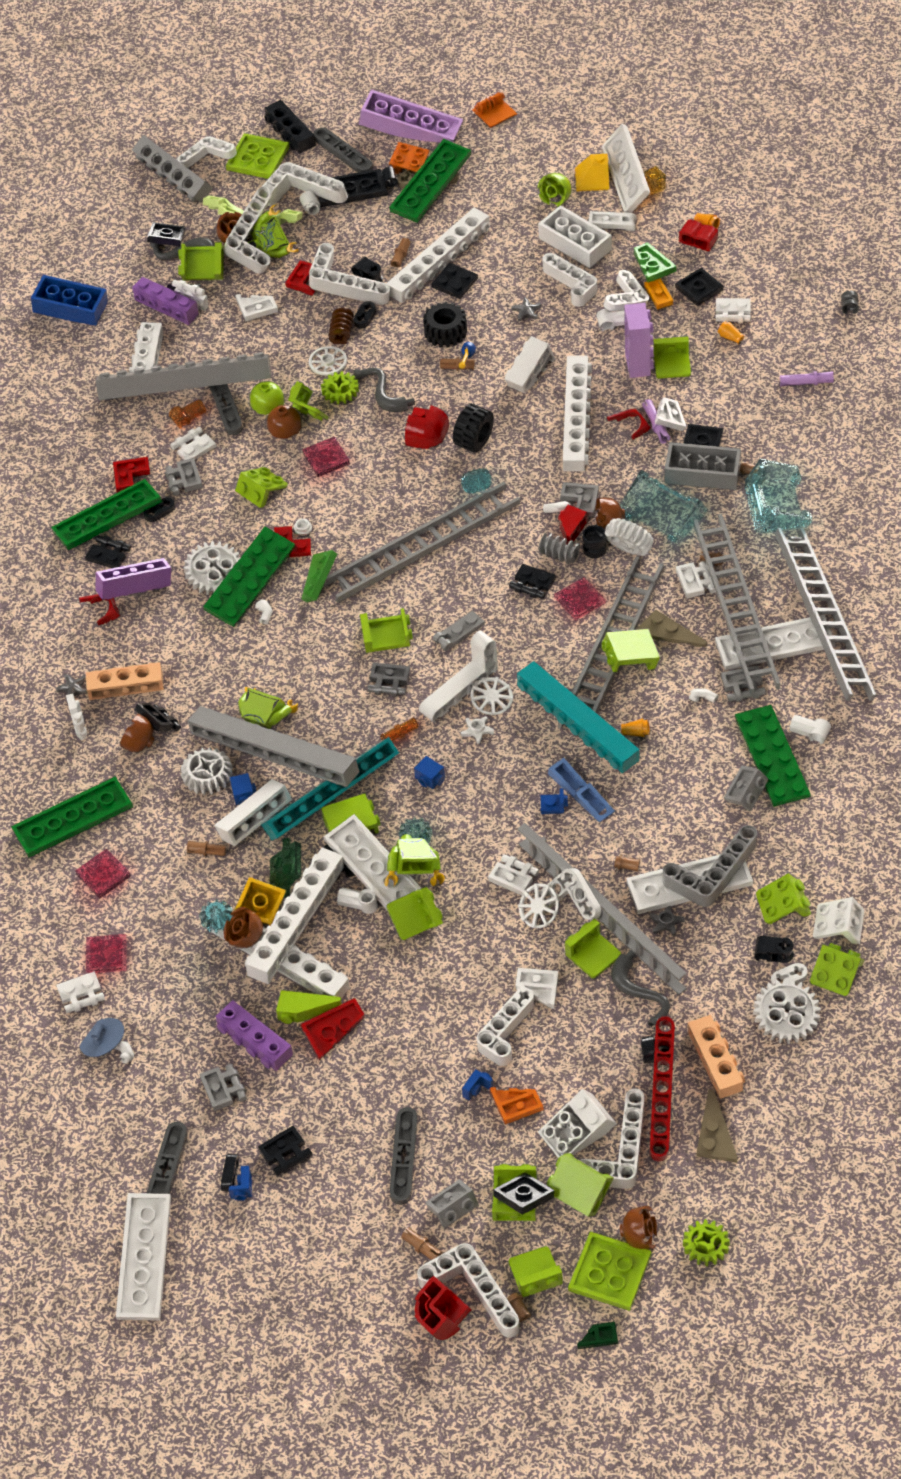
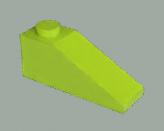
M281 990L276 1009L277 1018L285 1024L299 1023L341 1005L342 1001L341 997Z

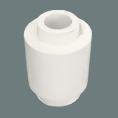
M306 191L301 194L300 202L305 212L309 215L317 214L320 211V203L313 191Z

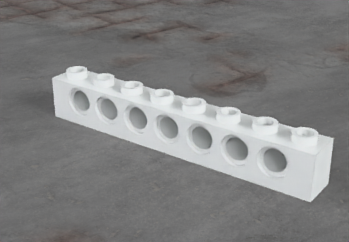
M476 208L471 209L386 283L390 286V296L401 303L411 299L413 294L417 290H421L427 281L432 280L440 270L443 271L450 261H454L459 253L466 251L472 242H476L483 232L486 233L489 230V215Z
M567 356L563 471H585V465H588L589 456L585 452H589V441H586V439H589V428H586V425H590V415H587V412H590V401L587 402V399H591V388H588V386H591V376H588V373H592V363H588V356Z
M321 848L319 853L313 856L311 865L303 872L302 879L294 885L293 892L290 897L285 899L283 908L275 914L274 921L271 926L266 928L264 937L256 943L252 955L247 957L245 961L247 976L266 984L270 983L343 870V855Z
M220 904L206 920L208 930L224 939V926L226 921H230L233 917L231 913L234 909ZM263 926V932H262V936H261V938H260V941H261L262 938L264 937V933H265V930H266V928H265L264 926ZM256 944L250 948H243L241 950L249 955H252V953L255 950ZM296 945L292 947L277 970L315 994L342 998L350 989L348 977L344 973L336 972L327 963H321L313 955L300 951Z

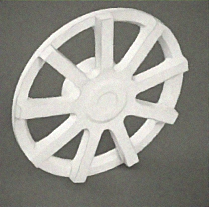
M334 346L321 347L315 350L309 357V367L311 370L322 376L334 375V372L339 373L347 365L345 352ZM325 349V354L322 356L317 353ZM328 349H335V352L333 354L328 353ZM338 352L343 354L341 357L334 358ZM314 355H316L319 358H321V360L315 361L312 360V358ZM344 359L343 364L337 363L335 361ZM312 363H321V365L314 368ZM333 365H338L341 367L336 370L333 367ZM322 366L325 367L323 372L317 370V369L321 368ZM328 367H330L333 370L331 372H326Z
M483 677L473 685L470 694L474 707L487 715H498L505 712L513 701L510 685L499 679V677ZM488 681L494 682L493 688L489 687ZM483 683L486 687V690L481 689L478 686ZM497 683H500L504 686L496 690ZM507 689L509 695L500 694L501 692ZM474 691H479L484 695L474 697ZM484 699L485 702L479 708L475 701ZM499 699H508V705L506 706ZM495 703H498L503 710L495 712ZM487 704H491L492 712H487L483 709Z
M536 883L522 892L523 895L518 908L523 922L525 921L532 928H543L555 919L558 913L559 901L556 892L550 886ZM539 887L545 888L541 897H539ZM533 889L535 892V899L529 894V892H531ZM548 891H551L554 897L545 900L544 898ZM526 897L531 901V904H524ZM555 901V910L548 908V903ZM523 908H531V910L525 915ZM546 911L553 914L549 921H547L544 915ZM534 913L533 922L530 923L527 919ZM539 914L544 923L542 925H537V918Z

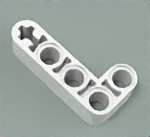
M547 253L543 256L544 273L571 288V303L574 306L580 307L585 305L597 294V278L554 253Z
M520 988L477 1035L478 1051L499 1066H506L512 1061L511 1045L505 1039L534 1008V994L531 989Z

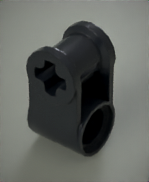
M367 257L361 258L351 267L354 275L383 282V276L380 273L382 270L381 266Z
M759 936L756 939L754 958L757 961L762 959L767 960V962L788 963L794 957V952L792 951L794 948L793 942L786 937Z

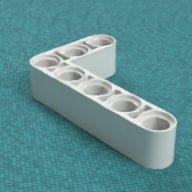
M291 162L281 164L262 185V187H267L272 192L267 206L275 205L291 186L303 191H313L315 195L335 203H343L348 198L343 182Z
M260 187L256 191L223 247V252L226 256L258 274L264 273L270 264V257L245 241L257 219L262 215L269 203L272 192L267 187Z
M323 243L319 246L309 271V286L312 289L359 301H371L379 305L389 302L390 286L388 284L330 270L334 260V247L330 243Z
M483 631L476 632L471 639L472 661L420 704L419 712L435 723V720L439 716L442 717L446 714L451 706L458 704L466 694L469 695L476 682L483 677L488 678L491 673L497 671L496 641Z
M631 1089L626 1093L618 1162L592 1159L579 1160L602 1174L609 1173L610 1176L614 1177L610 1185L611 1188L630 1189L636 1184L645 1108L644 1093L640 1089ZM630 1119H636L637 1121L632 1122V1121H629V1120H630ZM633 1137V1138H635V1139H634V1140H628L627 1138ZM626 1156H632L633 1158H632V1159H626L625 1157H626ZM624 1175H630L631 1177H629V1178H624V1177H622V1176H624Z
M460 1244L419 1267L417 1275L421 1288L429 1281L423 1279L425 1276L434 1275L442 1283H445L463 1273L501 1334L507 1338H512L519 1333L518 1315L470 1244ZM463 1255H469V1256H470V1257L467 1258V1259L461 1258ZM445 1265L451 1266L449 1269L442 1268ZM473 1272L481 1273L477 1276L472 1275ZM484 1289H491V1290H492L491 1292H488V1293L483 1292ZM495 1306H502V1307H503V1308L500 1309V1310L494 1309ZM506 1323L515 1324L512 1327L505 1326Z

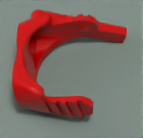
M636 408L607 416L608 421L616 419L618 422L629 416H638L641 420V425L631 436L633 440L643 435V433L645 434L651 428Z
M98 594L79 597V602L89 601L90 604L102 601ZM114 598L104 599L109 601V610L97 621L98 625L110 622V620L113 621L120 616Z

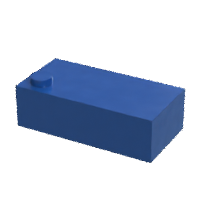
M48 275L42 276L31 296L34 313L95 326L108 303L107 289Z

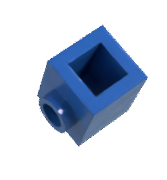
M425 756L414 767L415 778L423 787L428 786L434 789L445 780L444 767L428 756Z
M249 773L230 777L236 805H240L256 792L255 783L250 782Z

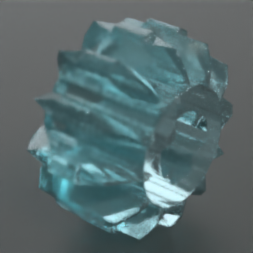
M485 468L468 471L461 477L462 488H464L466 493L473 494L486 490L492 484L491 474Z
M414 816L413 820L406 818L405 823H401L399 837L401 838L403 835L409 834L412 838H422L427 843H430L432 829L428 821L424 822L423 818L417 820Z
M217 899L214 903L208 901V906H202V912L199 914L201 925L203 928H207L208 932L214 930L217 934L219 930L224 931L226 921H230L233 917L231 915L232 907L227 905L225 900L220 903Z

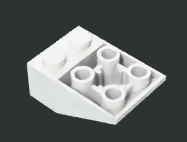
M582 1089L538 1133L559 1158L565 1153L575 1155L606 1135L617 1123L592 1093Z

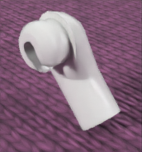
M562 501L544 504L543 511L544 513L561 512L570 503Z
M261 599L255 605L256 609L259 608L258 611H262L259 622L268 624L273 610L268 601Z
M693 689L690 691L689 699L698 702L699 698L702 697L715 703L719 695L708 689Z
M121 1041L114 1048V1050L121 1051L120 1058H122V1063L127 1064L133 1060L134 1053L128 1042Z

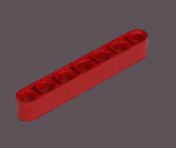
M667 1016L657 1020L655 1029L649 1153L650 1157L658 1162L664 1161L668 1157L670 1140L675 1024ZM666 1025L670 1027V1030L663 1032L660 1030V1027ZM666 1045L669 1047V1051L662 1052L659 1050V1047ZM665 1065L669 1070L661 1072L658 1070V1067ZM663 1085L668 1090L666 1092H659L657 1087ZM657 1106H664L667 1110L664 1113H660L655 1108ZM663 1126L666 1131L664 1133H657L655 1128ZM660 1146L664 1148L665 1152L657 1154L653 1149Z

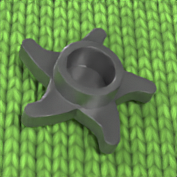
M524 297L522 305L511 306L512 311L519 312L518 321H521L522 318L538 319V315L534 312L541 307V303L530 304L529 300Z
M65 674L66 684L56 688L57 693L66 692L67 695L88 694L87 689L82 687L86 680L85 675H82L79 679H73Z
M668 906L659 915L650 914V918L657 923V926L653 928L654 934L667 930L671 932L672 936H676L675 925L679 922H685L684 917L674 916L671 912V906Z

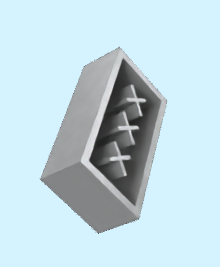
M669 442L665 464V483L737 490L741 465V449Z

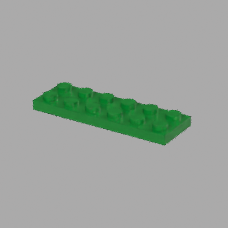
M443 139L390 205V212L418 223L471 156V150Z
M143 479L52 526L51 529L65 548L70 550L161 503L162 499L146 479Z
M264 526L205 603L203 610L235 627L294 550L295 543Z
M772 705L735 714V719L756 768L768 778L765 789L773 807L810 797L811 793Z
M115 776L11 826L26 855L30 858L133 808V804Z

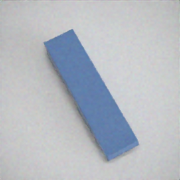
M565 758L549 768L548 775L598 822L603 821L615 812L592 784H587ZM604 809H606V813H605V814H603V815H599V814H598V813H600L601 811H603Z

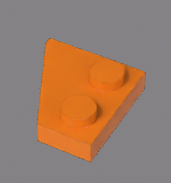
M496 1087L489 1088L505 1125L544 1110L535 1089L519 1090L517 1088H509V1090H496Z

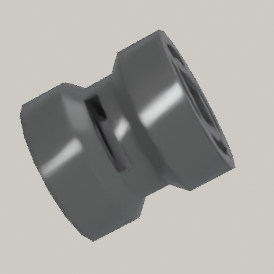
M851 290L844 292L841 295L842 312L847 314V310H853V314H856L859 310L858 294Z

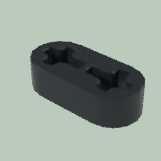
M367 301L361 304L354 316V325L357 328L363 329L370 324L376 314V306L373 302Z
M170 497L162 498L161 503L144 511L145 520L155 522L173 512L175 509L174 500Z
M227 1153L221 1178V1191L229 1192V1186H234L239 1165L238 1154Z

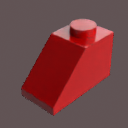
M569 504L564 510H561L558 516L560 529L563 537L567 539V545L571 540L573 542L576 540L588 522L587 511Z

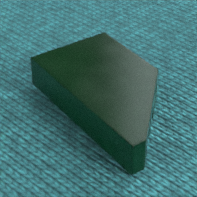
M615 1322L593 1324L585 1337L578 1342L577 1348L585 1349L618 1344Z

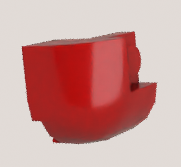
M432 405L429 409L414 407L412 414L408 415L406 422L405 446L429 449L442 443L449 428V419L445 412Z
M434 1275L414 1299L416 1300L415 1318L438 1340H446L455 1335L460 1330L458 1325L472 1310Z

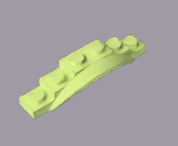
M215 196L203 198V205L208 206L210 209H218V214L220 215L226 212H239L241 214L244 212V210L236 207L226 198ZM286 209L277 215H273V217L276 216L280 225L285 222L296 223V221L302 219L303 212Z

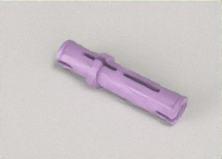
M813 371V373L780 375V387L814 384L815 386L821 383H834L833 371L823 373Z
M651 399L645 400L642 403V407L652 424L653 432L657 434L660 443H667L665 437L669 441L670 435L665 426L655 424L657 410Z

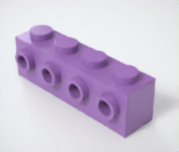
M142 277L132 287L135 301L187 325L199 315L195 300L147 278Z
M164 558L96 572L95 590L102 600L171 586V566Z
M232 1000L216 1015L218 1030L223 1034L228 1033L232 1036L233 1042L238 1046L242 1044L246 1047V1051L252 1057L257 1056L260 1058L261 1063L269 1069L271 1067L277 1071L293 1055L292 1047L289 1043Z

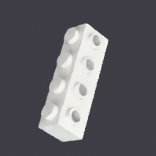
M141 322L140 329L137 330L138 340L134 343L135 354H132V367L129 368V372H133L137 368L149 370L151 367L157 366L164 334L162 323Z
M271 779L214 826L223 841L236 846L292 801V798L284 784Z

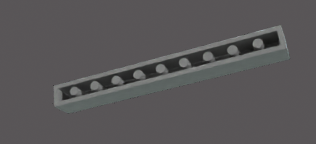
M259 352L249 357L243 354L233 359H230V357H222L218 361L206 359L202 363L190 361L180 366L174 363L164 368L153 366L149 370L137 368L133 372H127V370L117 371V374L105 372L99 374L95 381L99 400L269 379L272 376L269 354Z
M200 706L187 721L191 733L195 736L344 787H348L359 773L356 758L351 755H345L335 750L306 742L303 739H297L288 734H282L273 729H267L258 724L214 711L210 708Z

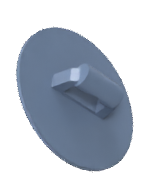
M104 1018L97 1021L79 1045L81 1052L89 1057H99L112 1051L124 1036L122 1022L115 1018Z

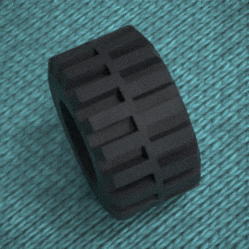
M448 302L430 306L431 309H427L423 316L424 333L429 343L432 342L434 346L439 344V347L442 348L443 345H446V348H448L450 344L456 346L457 342L461 343L463 341L462 338L465 339L467 334V320L464 309H461L459 305L455 306V303L448 304Z
M468 404L456 420L453 430L454 444L473 453L478 452L491 435L494 424L493 413L478 405Z

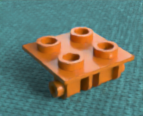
M498 92L493 97L490 96L476 103L475 108L472 109L490 128L517 115L503 100L505 98L503 92Z
M398 142L389 165L393 166L396 174L402 172V168L417 172L426 161L430 150Z

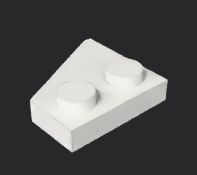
M241 294L235 295L245 321L278 312L273 296L251 295V298H242Z
M663 397L659 403L655 424L683 431L686 428V424L678 401Z
M518 968L516 990L529 988L532 990L536 1001L554 1009L559 976L558 971Z

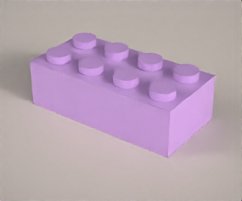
M646 303L624 305L625 356L629 377L651 376V370L654 369L653 359L651 358L654 355L653 347H650V345H653V335H650V333H653V323L649 322L651 320L650 309L647 310Z

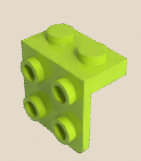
M688 336L653 339L656 377L658 379L689 377L691 375Z
M296 381L290 390V397L288 399L293 404L292 407L305 415L308 413L320 421L323 419L328 420L329 417L322 411L307 405L313 391L303 383Z
M261 467L241 472L235 491L259 508H263L266 505L269 492L286 488L288 483L282 477L273 474L270 469Z
M788 873L756 892L764 920L767 924H772L794 911L802 917L811 915L809 909L810 902L804 895L803 890H805V887L800 879L797 880Z
M427 887L420 888L386 905L401 940H406L429 928L443 924L442 913L439 908H436L434 895Z
M595 918L589 923H585L577 933L570 935L565 941V955L591 978L598 977L615 963L621 954L616 947L600 934V923Z
M830 943L829 946L822 945L810 978V983L847 996L858 967H862L865 959L859 958L861 954L849 950L848 953L840 951L841 946Z
M547 1246L511 1257L508 1261L519 1292L523 1297L563 1284L560 1265L556 1266L551 1251Z

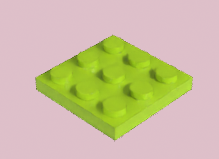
M244 133L235 148L237 154L228 160L226 170L269 179L278 169L290 147L289 142Z
M590 1231L569 1283L568 1291L630 1311L652 1251L634 1248L628 1243Z

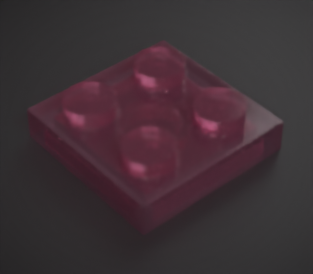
M335 437L302 449L304 457L317 477L350 464L347 455Z
M584 577L554 594V598L575 621L606 603L601 594Z
M107 849L75 870L76 875L99 899L131 877L130 872Z
M126 934L86 937V973L94 971L95 973L127 971Z

